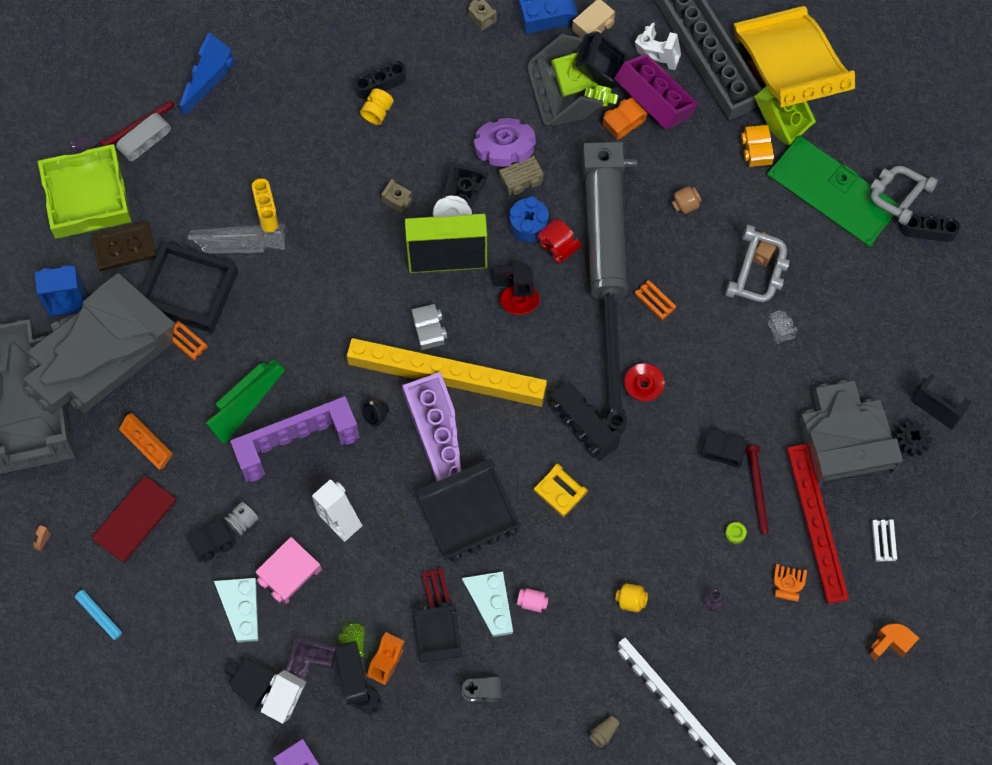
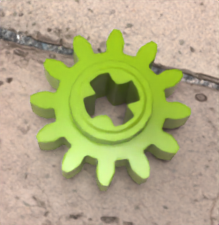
M595 85L594 89L586 87L584 94L585 97L603 100L604 104L602 106L605 107L608 106V102L617 104L619 95L612 94V89L600 85Z

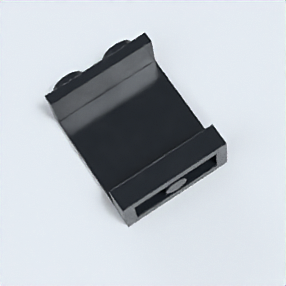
M931 373L928 379L924 377L913 392L915 398L912 402L952 430L972 402L965 397L958 408L955 409L927 389L934 378V375Z

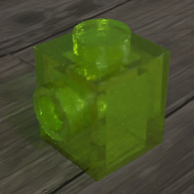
M349 624V627H344L343 633L339 634V645L356 641L360 657H364L365 627H361L360 624Z

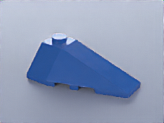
M210 33L207 34L198 53L201 56L198 66L194 65L192 69V82L187 83L179 104L184 115L234 65L235 59L233 58L232 50Z

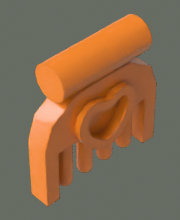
M776 564L774 586L777 589L775 597L798 602V592L802 591L805 586L807 570H803L802 581L800 582V569L796 579V569L793 568L792 574H790V567H787L786 576L783 578L785 567L781 566L780 577H778L780 565Z

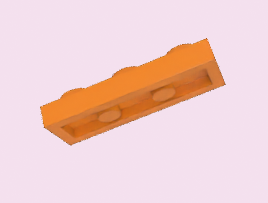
M133 413L128 414L119 430L159 470L164 468L173 453Z

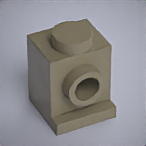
M474 0L470 3L468 16L481 31L497 22V12L485 0Z
M392 179L381 194L382 203L400 213L405 208L408 209L413 201L411 191L396 184Z

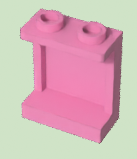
M290 537L256 571L257 582L263 588L269 587L273 591L271 595L279 603L283 601L287 604L289 598L313 574L317 575L322 569L321 565Z

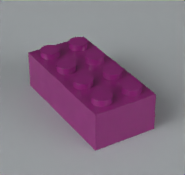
M647 53L624 62L614 78L666 130L687 121L698 106V103Z

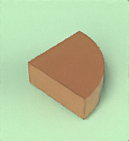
M40 525L36 531L38 539L33 543L36 550L42 551L51 534L46 527Z

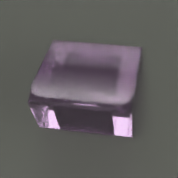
M84 134L70 143L72 150L77 153L94 149L99 145L98 142Z

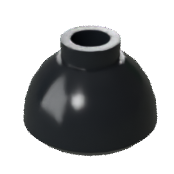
M376 399L366 400L362 407L364 418L372 426L377 427L381 425L389 412L388 404Z

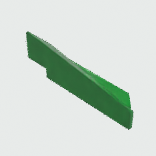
M272 359L268 364L260 363L215 404L219 412L206 422L208 430L223 444L227 443L283 374L284 368L275 359Z

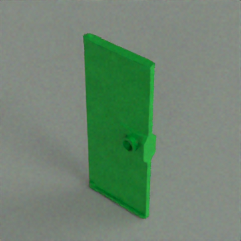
M800 135L775 166L768 171V177L782 185L869 248L873 246L877 237L895 216L874 204L871 199L873 190L870 189L871 185L860 178L855 171L846 165L840 164ZM879 194L882 200L897 208L900 206L885 194Z

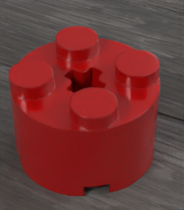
M556 217L540 230L537 235L541 248L544 251L549 250L553 254L551 257L557 264L566 261L581 247L578 239L574 241V233L560 219L557 221Z

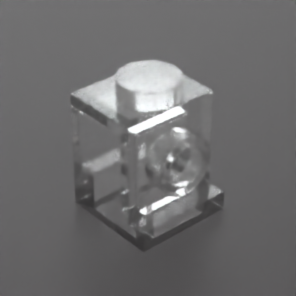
M782 310L771 314L768 325L776 343L795 338L798 329L797 327L793 328L791 317H787L786 312H782Z

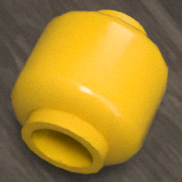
M624 584L621 590H617L616 602H619L622 610L640 612L647 605L648 593L645 592L642 586Z

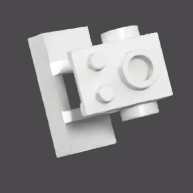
M652 23L650 26H646L644 33L636 38L637 52L640 55L647 53L654 61L666 63L668 69L675 70L681 57L678 35L670 32L667 41L658 42L654 40L656 36L655 24Z

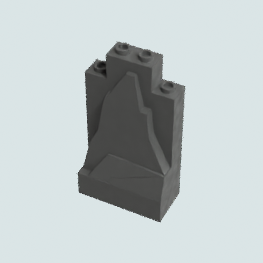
M117 273L82 302V309L78 314L27 351V364L34 371L23 378V391L29 398L32 397L43 411H47L51 415L69 401L75 409H79L84 414L172 345L175 323Z
M30 319L0 324V474L76 458L73 436L68 428L65 405L51 415L47 411H43L32 397L29 398L23 391V378L34 371L27 364V351L47 337L41 336L36 339L35 329Z

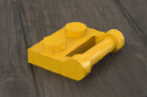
M556 464L549 474L534 488V492L564 518L587 494L588 489L584 486L581 487L562 470L563 467ZM558 476L576 492V495L572 497L553 479Z

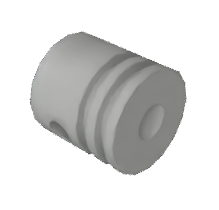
M243 501L231 511L232 514H228V518H224L226 523L240 536L243 535L242 532L247 531L246 528L249 529L259 519L255 512Z

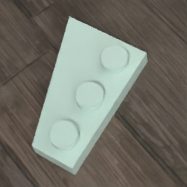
M503 572L462 578L492 637L513 634Z
M256 578L214 581L237 642L259 641Z

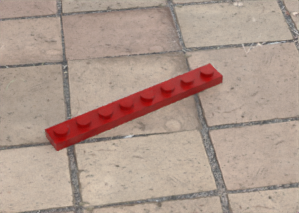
M808 444L788 447L787 453L827 605L848 601L849 597Z

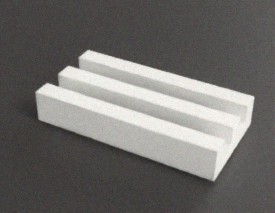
M873 520L875 562L896 561L894 520ZM878 526H881L884 557L880 556ZM886 526L889 529L891 557L888 554Z

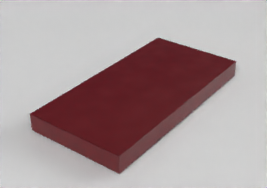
M144 476L93 535L92 540L124 564L177 500L147 476Z

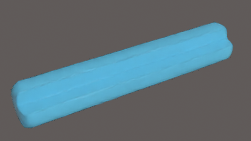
M84 590L79 591L75 595L78 602L113 640L121 636V630Z

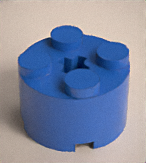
M535 197L521 199L510 210V231L519 241H527L529 243L539 241L537 238L538 232L549 221L548 210Z

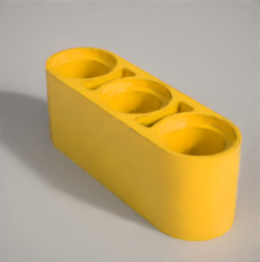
M257 179L252 183V190L260 225L263 231L273 232L278 228V220L270 185L266 179Z

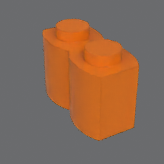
M633 97L628 100L624 99L619 103L618 108L610 109L604 114L603 126L616 140H619L631 130L640 126L646 120L647 112Z

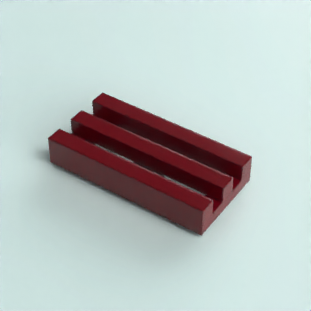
M442 568L422 573L431 609L435 608L428 577L432 578L438 604H441L442 600L436 575L440 576L446 603L450 602Z

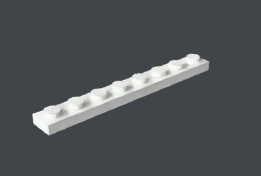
M626 638L622 639L618 643L619 655L624 660L628 659L631 662L633 671L639 677L641 675L647 681L645 684L653 693L655 691L661 697L659 700L667 709L670 707L675 713L673 716L681 725L684 724L689 729L688 734L694 741L698 740L703 745L702 750L709 758L713 757L717 761L716 765H736Z

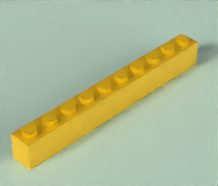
M353 338L347 353L348 365L416 380L441 372L445 386L539 407L543 405L547 387V380Z

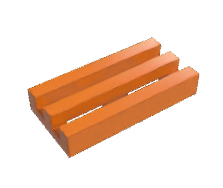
M649 280L634 293L661 321L676 309V305ZM647 288H649L660 300H658ZM644 292L665 313L662 314L642 293Z
M180 321L175 324L173 333L195 352L192 353L175 337H173L172 343L195 361L196 357L200 356L202 351L208 348L207 344ZM180 328V329H181L183 332H185L190 338H192L197 344H199L200 347L197 348V347H196L193 343H191L186 337H184L179 331H177V329Z

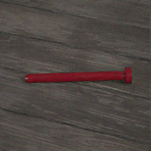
M172 101L165 103L106 140L102 138L99 140V144L101 147L115 144L154 113L162 115L172 109L174 103Z
M757 445L746 447V454L750 456L760 532L768 534L769 530L757 455L760 452V447Z

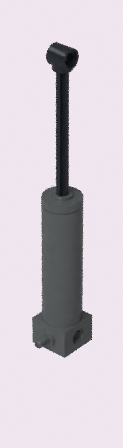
M623 142L584 143L582 170L583 185H586L591 295L597 299L604 300L610 410L607 411V421L610 423L611 431L617 430L621 435L626 430L627 416L625 415V410L622 409L616 299L628 294L622 177L624 168L637 166L638 160L624 159ZM619 420L622 424L615 426L612 424V421Z

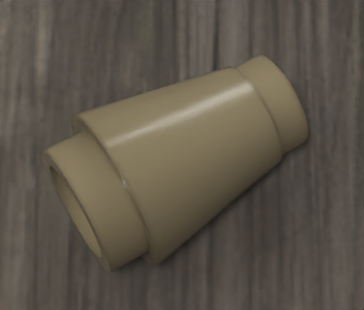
M610 716L591 730L592 734L589 738L600 748L608 745L617 727L620 725L619 721Z

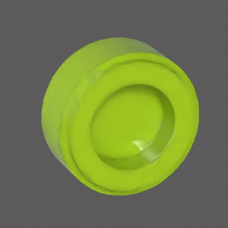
M733 522L728 525L725 536L729 542L739 544L745 539L747 531L743 524Z

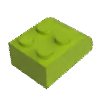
M767 86L754 97L771 132L787 145H791L799 135L801 136L816 122L807 101L781 108L779 100Z

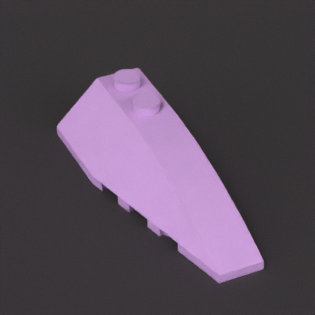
M441 372L402 385L401 390L436 481L438 482L461 472L455 410Z

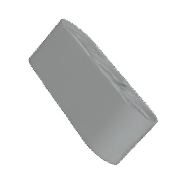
M154 113L118 141L116 148L129 161H134L170 132L171 126L159 113Z

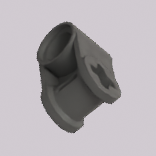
M501 678L467 679L462 685L461 694L463 699L467 702L502 701ZM469 687H473L474 694H470L468 691Z

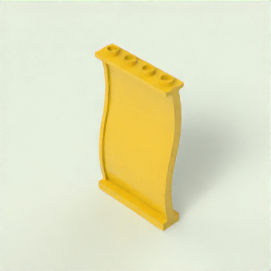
M805 6L734 23L735 41L737 43L741 42L745 46L765 84L779 100L781 108L855 89L854 70L848 71L843 66L820 26L808 15Z

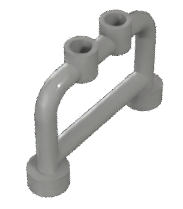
M894 166L890 170L884 168L879 176L881 181L875 179L870 189L873 190L871 199L880 208L899 217L898 222L906 225L913 214V211L907 208L923 188L925 191L932 193L938 183V179L932 176L927 179L904 166ZM900 173L918 183L897 208L882 200L879 194H882L886 186L892 182L894 176Z
M747 224L742 239L750 242L738 282H728L725 296L733 298L734 295L757 302H766L773 297L776 289L781 290L784 279L780 278L782 270L787 271L790 260L786 259L787 247L779 238L757 232L754 226ZM758 241H763L779 248V255L769 281L768 290L763 295L744 289Z

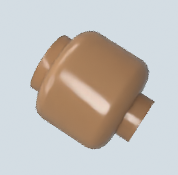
M686 186L674 193L675 200L672 203L677 212L681 210L686 215L698 209L702 200L695 187Z

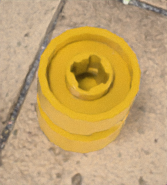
M373 89L367 98L368 102H365L360 110V114L368 122L380 125L386 117V110L391 108L394 100L385 91Z

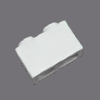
M285 670L278 675L275 674L270 682L272 688L269 693L265 694L261 704L264 706L261 712L282 724L290 719L306 681Z

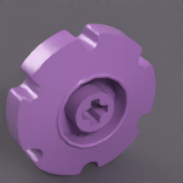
M512 118L498 119V122L484 124L478 129L476 139H474L475 152L481 160H489L490 165L503 167L511 166L513 162H524L533 154L534 145H536L535 133L530 125L520 124V120Z

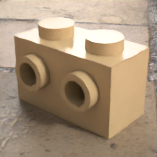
M596 0L573 20L572 31L580 38H584V35L595 31L602 33L606 28L609 29L614 24L615 11L602 0Z

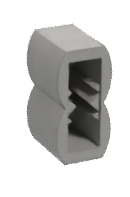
M435 304L412 309V317L421 350L444 345V339L447 338L445 327H441L439 322L442 320L440 309H436Z

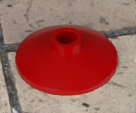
M514 286L507 288L500 297L502 308L516 315L532 312L538 307L540 302L539 294L535 289L534 296L514 297Z
M642 363L629 369L625 376L624 384L627 393L632 398L648 402L661 395L665 381L663 374L657 367ZM646 383L648 386L643 388L640 384Z

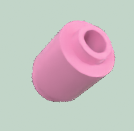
M526 588V590L520 589L517 605L522 606V609L541 613L542 609L546 610L549 597H545L546 592Z

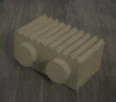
M534 155L522 163L516 162L511 166L499 169V178L509 196L511 194L518 195L528 187H537L543 181V171Z

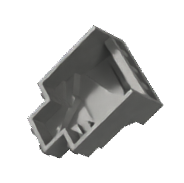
M842 380L834 385H819L813 393L817 411L814 409L807 410L801 415L799 420L805 444H808L819 488H821L824 481L889 469L891 474H895L903 459L897 438L892 439L881 400L867 399L861 403L855 381Z

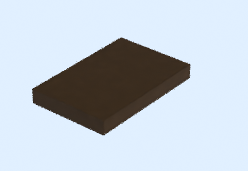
M149 221L91 234L100 272L153 259L157 256Z

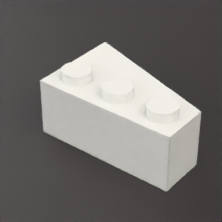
M330 479L312 495L317 514L345 542L362 527V524L348 501L343 486L338 482L335 484Z

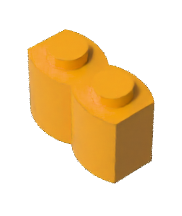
M769 126L745 127L744 133H741L742 145L745 144L746 150H744V160L748 161L749 167L772 165L774 155Z

